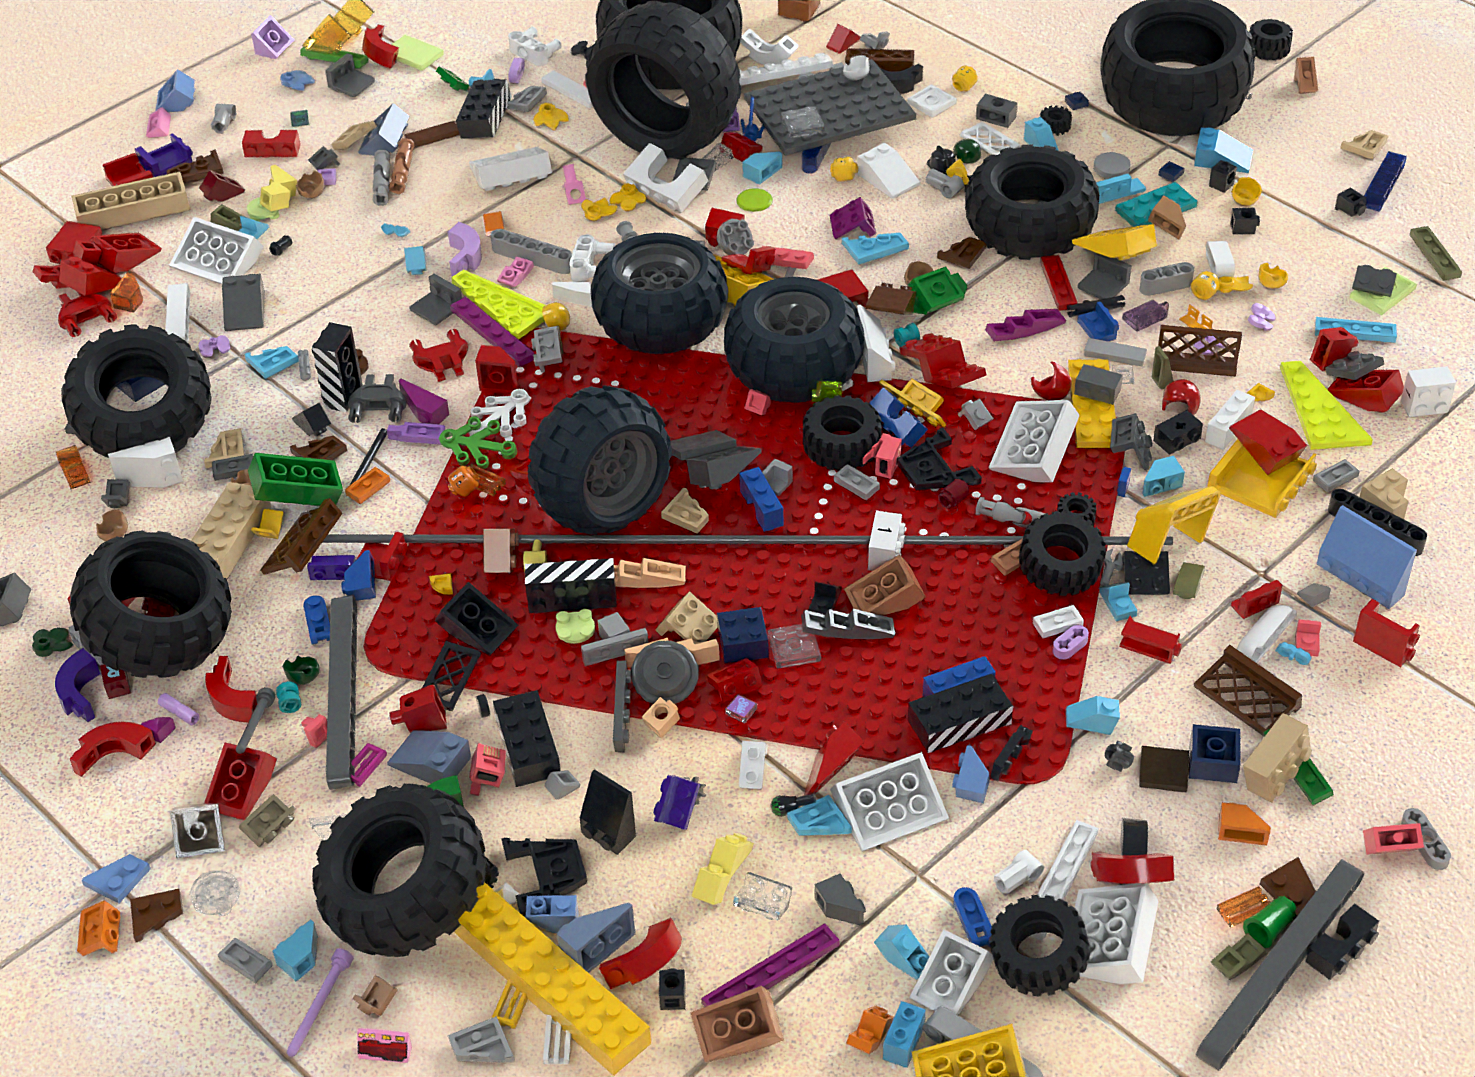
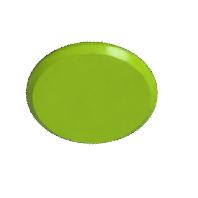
M752 188L741 192L737 196L736 202L743 210L757 212L770 207L773 198L769 192L763 189Z

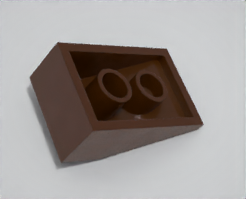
M882 282L881 286H875L865 309L913 315L916 291H912V287L901 285L900 289L893 288V284Z

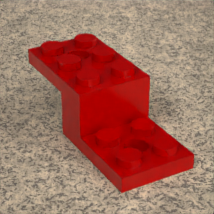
M933 333L923 335V339L918 341L910 340L905 342L906 345L899 347L901 355L919 359L924 382L953 389L987 376L984 367H979L977 364H967L961 341L952 339V337L945 338L943 335L936 336Z

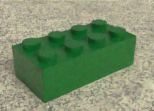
M255 453L248 469L255 500L320 506L325 499L330 498L337 505L343 491L334 460Z

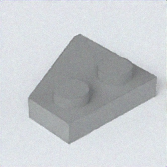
M530 86L514 94V99L510 102L508 101L506 109L523 112L531 111L547 94L546 87Z
M497 1016L448 1035L457 1061L514 1062V1056Z

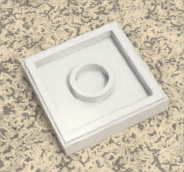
M932 84L907 98L909 105L932 118L957 102V98Z

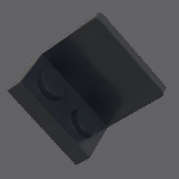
M1124 551L1122 560L1125 583L1129 582L1130 584L1128 595H1168L1170 593L1168 551H1161L1155 564L1135 551Z

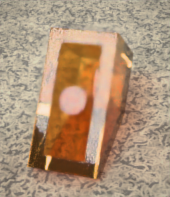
M128 271L110 293L114 309L134 313L143 302L140 287L132 271Z

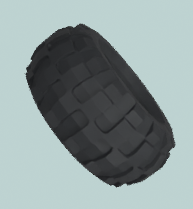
M1033 144L1022 145L1020 148L1008 147L1000 150L998 155H989L973 172L965 193L966 218L975 236L983 241L987 248H995L997 253L1003 256L1014 255L1022 260H1030V258L1053 256L1056 253L1066 254L1073 250L1075 244H1072L1073 239L1086 236L1092 230L1098 217L1099 189L1088 166L1083 161L1076 160L1075 155L1068 151L1061 152L1056 150V147L1047 145L1035 147ZM1033 199L1047 202L1040 204H1027L1016 201Z
M137 324L124 325V330L116 332L108 329L99 333V339L91 342L88 340L78 351L77 358H73L64 375L65 383L61 388L62 404L67 421L71 425L74 434L83 444L89 445L96 453L109 458L108 454L170 437L176 453L187 445L190 437L194 438L205 422V414L207 415L210 410L212 399L211 384L205 363L195 350L192 351L189 343L174 333L169 335L166 330L160 327L149 325L147 329H143L137 326ZM150 377L168 386L165 395L160 401L140 411H123L106 403L111 391L123 381L131 378Z
M404 783L399 788L389 785L377 789L375 796L370 799L364 796L351 804L352 810L345 817H337L329 827L332 830L328 840L320 842L316 852L318 865L312 869L313 890L317 898V909L323 921L331 928V931L357 951L386 957L409 956L411 949L425 951L435 946L436 938L443 933L450 936L461 925L458 919L465 911L471 912L478 901L476 889L484 885L486 875L485 846L481 830L476 826L475 819L454 797L438 789L433 791L428 786ZM425 845L420 865L405 883L392 891L374 894L379 874L394 856L408 848Z

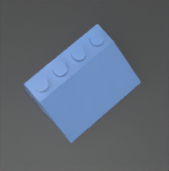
M1342 505L1320 548L1317 565L1390 609L1405 596L1417 549Z

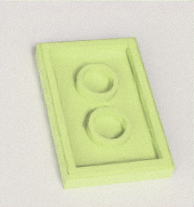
M406 34L391 44L399 47L397 61L421 71L444 55L443 49Z
M1397 273L1391 297L1353 290L1349 298L1382 316L1416 289L1417 283Z

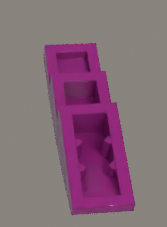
M1058 309L1025 310L1023 316H1010L1005 318L1004 323L987 324L985 331L994 342L1013 340L1048 331L1065 324L1066 319Z

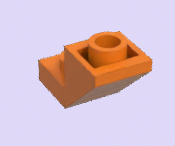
M502 211L483 214L486 236L491 237L493 230L504 229Z
M873 1006L864 1010L857 1030L849 1034L846 1044L868 1054L876 1051L891 1026L894 1016L887 1014L888 1010L880 1006Z

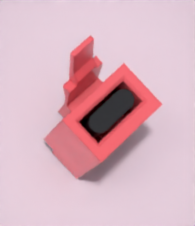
M883 433L878 443L873 445L872 449L863 457V464L870 458L876 457L875 475L891 479L897 468V458L901 456L902 439Z
M478 743L471 760L469 778H471L472 782L470 794L479 796L481 783L499 788L505 772L506 750H498L495 747L493 749V747L490 748L487 745L484 747L483 744Z

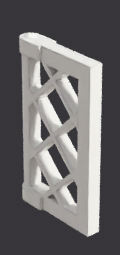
M980 122L960 133V137L975 140L979 143L981 149L992 155H998L1000 150L1008 147L1020 148L1019 143L984 122ZM978 135L989 136V138H978ZM991 143H1002V146H991Z

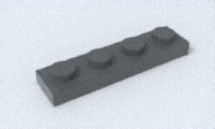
M617 661L613 725L615 752H625V743H629V730L626 729V723H630V710L627 709V703H631V690L628 689V683H632L631 670H628L626 661Z

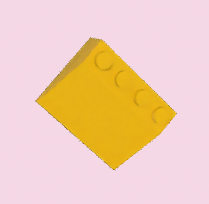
M1154 224L1104 230L1072 240V244L1109 258L1118 257V261L1151 252V248L1157 247Z
M713 254L716 261L719 260L727 277V302L734 304V307L737 300L748 290L756 288L763 282L773 280V278L755 272L752 275L741 272L742 269L728 267L726 262L721 261V256Z
M1012 1024L911 1052L916 1077H1027Z

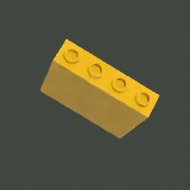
M1237 439L1209 473L1207 487L1213 486L1221 491V495L1276 518L1281 511L1284 512L1286 510L1289 500L1296 497L1299 487H1304L1309 474H1314L1317 463H1315L1317 454L1313 453L1308 461L1299 457L1267 475Z

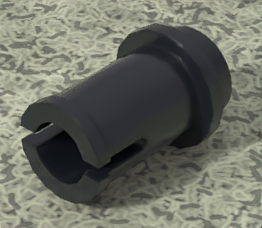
M284 235L277 242H272L269 247L271 254L274 256L281 255L283 250L292 245V239L288 235Z

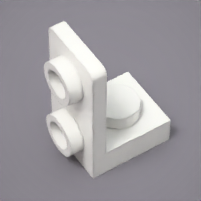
M742 741L739 775L740 788L762 789L765 755H767L768 748L766 742Z

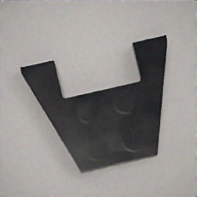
M943 427L937 430V434L933 437L925 438V442L917 447L915 445L897 458L898 467L915 490L945 488L955 479L965 481L968 486L981 484L982 477L973 466L952 472L937 452L938 449L952 445V438Z
M501 838L506 861L525 856L532 857L540 889L515 895L519 913L524 917L526 915L527 896L567 895L588 883L576 839L530 841V838H525L523 841H511L510 838Z

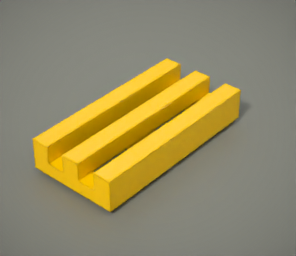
M508 979L492 1018L497 1016L501 1026H510V1028L515 1029L528 997L523 991L512 1019H509L520 994V990L516 988L504 1017H499L512 986H515Z

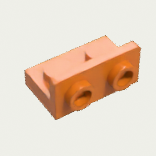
M104 900L81 910L78 953L85 956L103 947L111 953L117 952L120 911Z

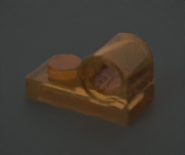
M76 445L55 451L70 489L91 483Z

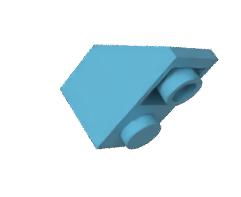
M1174 456L1154 461L1144 479L1142 493L1144 497L1183 487L1185 471Z
M312 920L300 926L294 934L285 941L280 942L273 950L276 965L296 982L310 971L316 963L318 935Z
M907 924L889 925L874 941L875 945L889 963L915 980H918L929 959V955Z

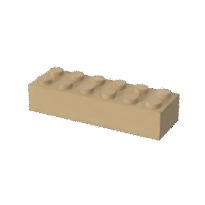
M180 172L71 195L77 222L99 226L101 230L190 210Z
M229 482L191 541L197 544L199 550L209 553L218 563L224 578L227 579L254 537L255 533L251 531V528H259L263 510L272 508L271 502L255 500L251 485Z

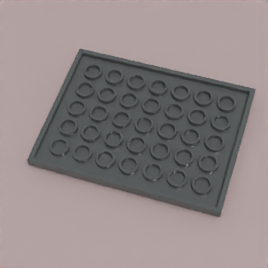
M872 59L869 60V73L860 80L846 78L843 74L844 67L744 93V99L749 106L751 97H754L753 112L785 156L916 120L915 111Z

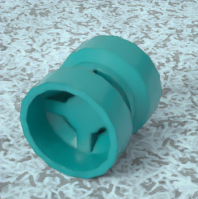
M910 323L905 328L899 327L894 329V339L897 345L901 347L906 345L905 342L920 340V332L915 323Z
M290 681L279 684L276 688L279 710L284 713L298 711L302 705L298 685Z

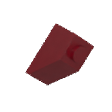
M209 170L199 187L206 199L223 202L245 192V189L238 181Z

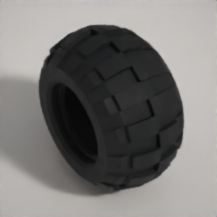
M134 531L125 534L124 537L116 536L105 541L95 550L94 555L89 554L80 565L70 593V614L75 631H79L80 640L85 649L90 654L101 657L102 663L116 671L121 669L131 673V676L147 678V675H157L159 678L178 675L181 670H192L201 665L209 654H212L222 642L232 613L230 606L232 598L227 579L223 577L218 563L209 553L199 550L196 543L163 531ZM135 597L153 598L167 603L179 615L172 617L148 616L131 610L121 602Z

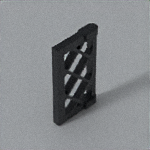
M446 641L422 688L435 685L444 709L453 711L482 653L478 650ZM449 651L457 653V656L445 660ZM467 656L472 657L468 666L464 667L461 659ZM459 660L462 668L449 673L447 665ZM444 666L447 675L436 679L441 667ZM464 673L459 684L455 686L452 677ZM450 679L453 687L440 692L437 684ZM454 692L450 702L443 700V696Z

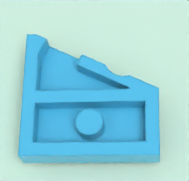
M288 346L262 350L263 354L251 356L250 352L244 354L245 360L265 379L299 362L298 355Z
M830 795L816 800V803L804 805L787 813L788 821L799 836L852 833L851 825Z

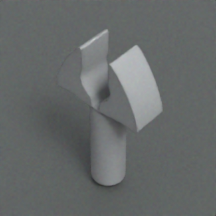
M1113 549L1106 552L1103 562L1105 569L1100 582L1103 587L1109 585L1114 569L1120 571L1123 568L1121 553H1118L1114 562H1112L1111 554Z

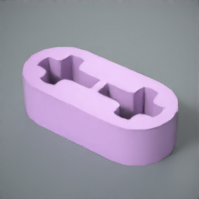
M524 58L513 59L508 76L510 83L520 82L525 68Z
M1081 625L1070 627L1055 639L1053 644L1054 656L1059 659H1068L1087 644L1088 630Z

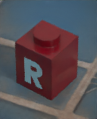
M105 664L100 665L103 685L108 699L131 694L126 671L121 669L116 671Z

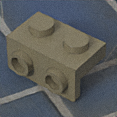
M273 794L239 825V829L258 847L264 842L269 844L278 835L276 831L281 826L286 828L295 819L293 814L296 808L293 805L288 808Z

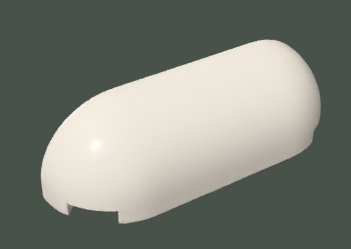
M1277 605L1269 608L1242 638L1237 650L1258 663L1297 616V611L1286 605Z

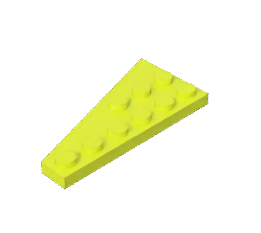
M464 269L451 277L452 284L461 288V292L518 340L544 322L542 309L546 305Z
M1302 361L1281 362L1280 370L1310 450L1372 445L1373 439Z

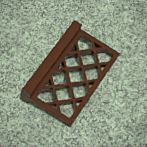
M847 48L845 63L849 65L852 57L866 56L868 60L872 59L883 70L899 72L914 66L915 50Z
M1161 325L1158 346L1161 349L1169 346L1173 350L1172 352L1164 351L1169 358L1171 371L1236 377L1242 332ZM1164 332H1171L1176 336L1168 339L1164 336ZM1193 334L1196 338L1188 341L1184 336ZM1214 336L1216 340L1209 343L1204 338ZM1228 338H1237V341L1232 343L1231 345H1229L1225 340ZM1180 339L1184 345L1177 348L1173 343ZM1200 341L1205 346L1198 350L1193 345ZM1221 343L1225 348L1218 352L1214 346ZM1189 348L1194 353H1183L1182 351ZM1210 350L1214 355H1203L1202 353ZM1230 352L1234 357H1224L1222 355Z
M330 498L325 499L319 508L301 513L260 571L265 575L292 567L296 573L301 572L343 513Z
M1231 645L1227 646L1224 649V655L1194 682V687L1262 736H1264V731L1272 728L1282 713L1289 716L1292 712L1296 713L1302 707L1301 693ZM1225 664L1232 669V673L1219 674L1218 669ZM1245 678L1250 681V686H1237L1236 679ZM1233 679L1234 687H1220L1219 680ZM1206 680H1216L1217 688H1207L1203 683ZM1254 691H1264L1268 694V699H1255ZM1234 692L1235 700L1225 701L1221 698V693ZM1237 692H1251L1252 699L1238 700ZM1269 704L1270 712L1256 713V705ZM1272 704H1283L1287 708L1283 712H1273ZM1252 705L1253 713L1244 714L1239 710V706ZM1271 718V724L1265 729L1258 724L1257 719Z

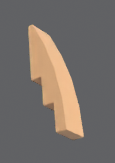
M643 558L641 564L620 560L618 566L614 565L615 582L618 587L649 588L685 584V566L646 558Z
M665 638V639H661V640H657V641H669V640H668V638ZM692 638L676 642L684 645L694 655L698 665L719 660V645L716 639L695 645ZM654 642L624 649L627 667L631 668L636 655L645 646Z

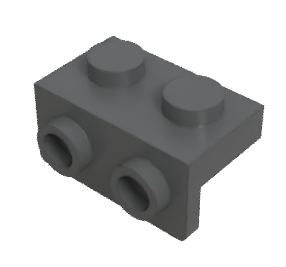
M1358 265L1352 289L1391 297L1397 273L1390 269L1380 270L1370 265Z

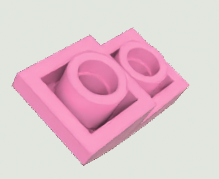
M516 256L510 267L505 266L497 282L512 287L517 286L534 267L533 261Z

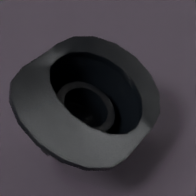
M938 145L936 150L932 152L931 158L927 161V166L930 169H935L947 175L946 170L956 162L955 155L950 149H943Z

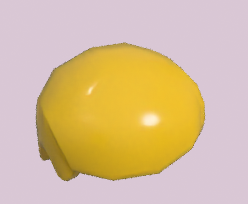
M1241 177L1234 184L1231 195L1238 204L1244 206L1253 205L1262 193L1261 184L1253 178Z
M1268 263L1260 265L1258 278L1263 286L1267 288H1280L1287 283L1289 274L1285 270L1280 269L1278 265L1275 268H1270Z
M553 302L543 307L542 314L548 327L559 326L560 331L569 326L570 314L563 304Z

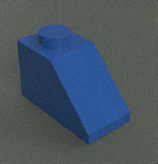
M369 550L364 551L344 572V581L341 582L343 594L347 596L354 595L356 601L376 598L375 565Z

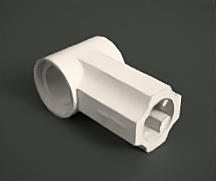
M1022 850L1014 857L1012 864L994 875L993 881L1001 893L1008 894L1026 881L1033 882L1037 880L1043 873L1044 866L1027 850Z

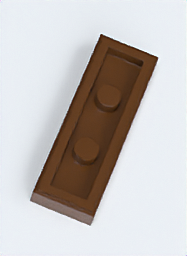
M450 121L404 134V137L411 139L415 144L414 148L459 136L460 134L455 121Z

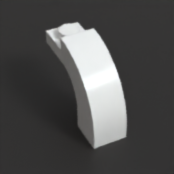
M750 28L742 35L740 42L750 51L748 57L763 65L766 63L780 64L782 60L788 59L799 47L787 34L777 44H769L763 41Z

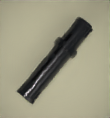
M1123 295L1095 301L1085 300L1080 304L1067 305V310H1075L1067 312L1069 317L1096 311L1097 302H1101L1108 310L1125 307V302H1118L1125 300Z

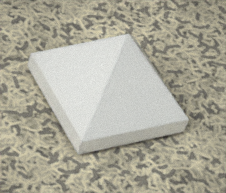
M504 883L495 891L511 906L517 903L515 895H519V893L507 883Z

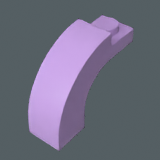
M458 222L448 231L450 247L460 250L449 261L452 277L463 269L467 271L469 268L475 271L482 260L478 233L472 227Z

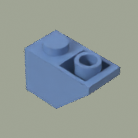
M967 745L965 753L960 754L958 766L961 769L960 773L954 776L952 788L956 789V797L984 803L989 786V772L973 747Z
M576 895L527 896L526 919L551 933H557L563 925L569 924L579 916Z

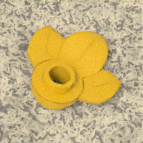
M543 103L539 106V112L534 115L533 121L535 126L545 124L550 129L556 130L559 121L568 122L569 118L564 110L556 108L551 103Z
M626 183L619 192L611 195L609 201L610 204H620L624 211H631L635 209L637 203H645L646 196L644 193L639 192L634 184Z
M606 198L594 203L585 199L581 204V208L585 211V217L591 221H597L603 216H610L618 208L616 205H609Z
M1224 276L1218 278L1220 282L1218 290L1222 293H1229L1232 290L1246 291L1253 288V284L1249 283V276L1237 278Z

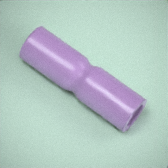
M163 693L159 697L158 704L175 714L186 723L195 725L198 722L200 716L197 712L181 704V702L167 693Z

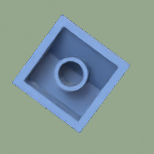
M177 69L158 91L156 110L163 107L167 112L183 111L187 106L190 107L194 102L195 80Z

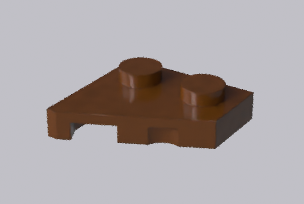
M968 237L959 243L950 245V249L945 252L939 250L937 252V259L970 269L986 249V244L981 240Z
M334 435L320 440L308 441L309 445L299 448L296 447V444L290 446L291 453L296 457L334 460L347 451L346 444Z
M180 889L130 899L135 942L143 940L142 935L153 928L157 931L165 926L168 921L174 920L183 914Z

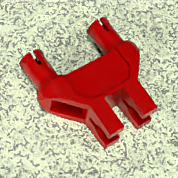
M77 292L80 297L72 300L66 293L58 296L62 302L58 315V324L62 329L67 330L71 337H76L73 332L77 336L81 334L78 324L101 315L108 323H111L110 318L113 322L117 318V314L112 310L111 302L102 295L90 294L85 296Z
M453 329L454 334L451 330L447 332V338L450 341L426 349L423 348L419 339H415L417 345L414 340L409 344L413 352V362L419 368L434 373L438 382L446 380L443 371L449 368L453 369L456 377L464 375L461 366H463L462 361L466 356L468 344L465 339L460 337L457 329Z

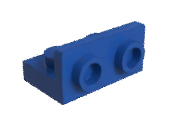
M1101 302L1096 303V311L1078 315L1077 322L1089 338L1103 341H1112L1117 338L1119 324L1111 316L1108 308L1104 307Z

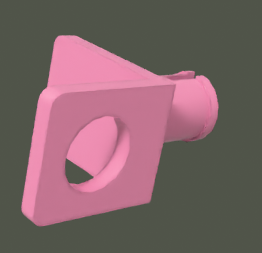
M574 164L562 166L566 179L562 188H565L568 204L583 202L586 199L583 183L576 179ZM578 189L581 193L580 198L573 199L570 196L571 190Z

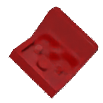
M771 246L750 249L749 256L743 254L722 256L721 261L726 262L728 267L742 269L741 272L752 275L755 272L762 273V271L771 269V265L775 260L776 248Z
M395 532L389 545L365 543L357 559L364 551L369 550L374 559L375 578L391 581L407 552L404 534Z

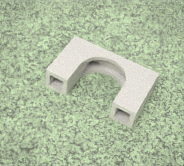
M649 143L623 173L626 180L625 183L634 184L645 196H650L656 202L666 204L671 210H677L682 213L708 182L704 170L690 163L676 180L667 184L654 183L655 175L668 160L663 149Z

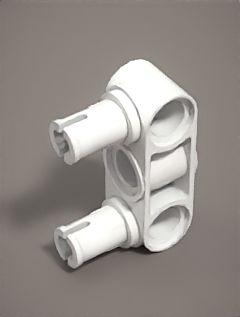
M530 27V29L524 32L513 31L509 33L510 52L537 66L548 64V59L552 56V53L562 48L559 39H554L548 44L536 40L535 37L538 36V31L535 27Z
M589 234L579 236L570 260L571 280L573 282H585L590 277L593 278L597 267L593 266L595 255L607 254L613 250L615 243L599 242Z

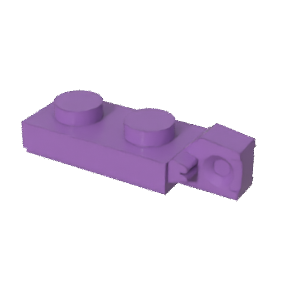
M405 422L404 425L400 426L389 425L387 434L390 440L441 445L439 436L445 430V426Z

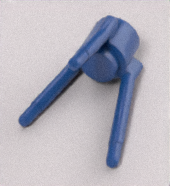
M751 97L749 124L745 127L744 119L740 121L743 135L756 141L762 137L765 127L762 125L759 130L757 125L753 124L754 97Z

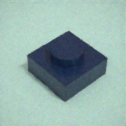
M1081 91L1065 95V102L1072 110L1089 106V100Z
M1169 161L1159 169L1158 176L1175 182L1184 174V167Z

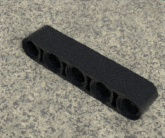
M1335 489L1332 491L1328 506V512L1335 517L1339 508L1343 505L1417 549L1415 556L1423 553L1427 540V532L1424 529L1347 490Z

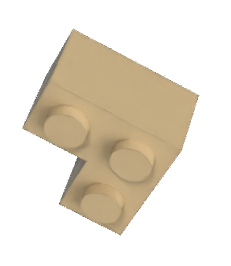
M1391 468L1362 485L1360 498L1404 519L1409 500L1404 497L1408 479Z

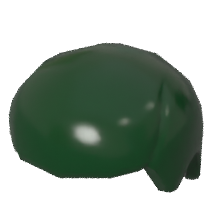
M962 139L954 145L953 153L963 163H974L981 158L980 145L973 139Z
M296 656L294 662L286 659L282 666L287 679L297 685L310 683L318 676L320 671L317 660L312 657Z

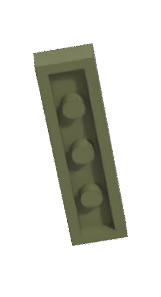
M1429 226L1410 230L1409 235L1443 281L1461 278L1462 270Z

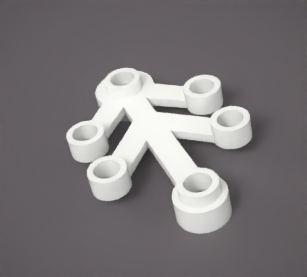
M516 389L512 391L511 396H488L485 399L486 407H473L471 409V417L476 416L481 419L483 415L491 416L481 422V427L478 430H471L469 435L472 436L486 428L489 421H498L501 418L500 435L502 437L511 436L510 411L516 407L514 424L519 427L526 424L524 406L530 401L527 392L523 389Z

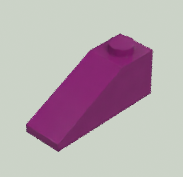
M402 378L398 380L400 392L404 395L407 405L419 422L440 424L450 415L446 399Z

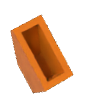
M1221 803L1218 840L1258 845L1268 844L1271 827L1247 805Z

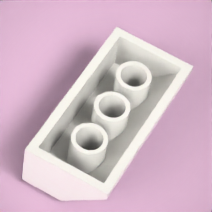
M857 305V311L864 328L862 361L867 381L891 380L892 372H895V363L892 360V351L889 349V340L886 338V328L882 327L879 318L862 305Z

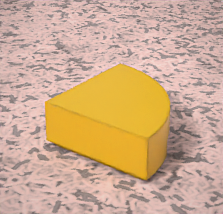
M1257 383L1247 394L1254 396L1255 401H1267L1274 398L1275 391Z
M451 574L429 576L430 584L435 591L447 595L453 594Z

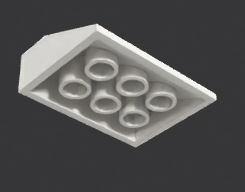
M539 147L469 162L479 187L485 188V191L496 189L495 186L498 185L503 187L511 186L516 181H520V183L531 181L530 178L537 177V179L547 178V174L552 173L548 152Z
M193 217L169 266L222 284L223 277L244 275L256 263L264 246L254 236Z
M1069 400L1016 401L989 469L1032 482H1053L1080 416Z
M922 752L836 783L830 789L837 807L851 825V834L861 851L949 819Z
M1148 883L1078 890L1075 909L1084 921L1090 945V959L1087 961L1085 972H1079L1080 977L1115 984L1143 983L1158 906V899Z

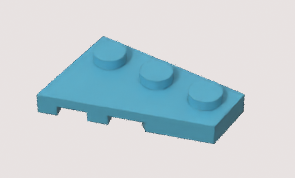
M901 233L878 234L876 238L858 236V239L849 240L848 237L842 238V245L858 265L909 249V243Z

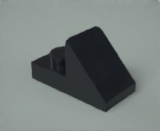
M815 582V594L808 611L825 615L829 609L834 610L842 591V586Z

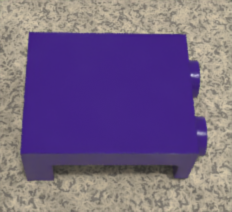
M174 133L170 134L171 143L151 152H147L141 146L135 148L139 163L146 171L150 170L153 177L167 175L166 170L184 162H193L191 148L186 146L182 139L178 138Z

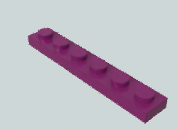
M467 297L450 305L451 311L491 345L501 347L515 361L519 368L534 360L533 355L535 353Z
M824 923L701 998V1004L706 1007L759 986H763L768 990L840 946V940Z

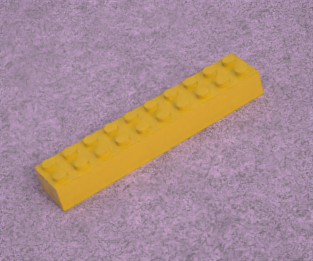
M484 882V885L477 887L478 901L471 912L465 911L458 919L461 925L454 931L456 935L506 980L510 979L515 984L514 987L519 989L521 993L524 991L528 999L546 1016L551 1015L555 1023L557 1021L561 1024V1029L565 1033L566 1030L571 1033V1038L613 1076L651 1044L650 1026Z

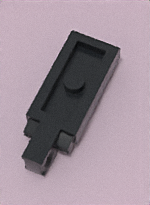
M1020 725L1017 731L1012 734L993 764L990 775L992 779L999 781L1003 774L1007 775L1013 764L1011 761L1013 758L1018 759L1023 745L1029 744L1033 730Z

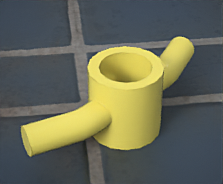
M538 539L533 542L532 551H524V572L525 564L547 563V552L541 551L542 542Z

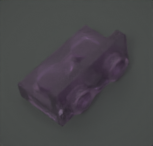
M1150 300L1123 313L1122 320L1138 332L1166 319L1169 303L1165 301L1158 304L1155 300Z

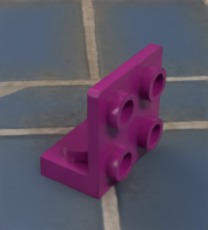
M861 197L850 201L847 205L836 209L829 215L835 239L857 227H860L862 232L866 231L870 237L877 234L872 210Z

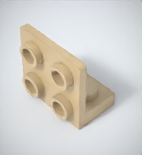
M689 591L674 606L656 628V631L662 636L668 630L670 632L674 630L684 640L692 638L695 645L706 642L716 630L717 616Z

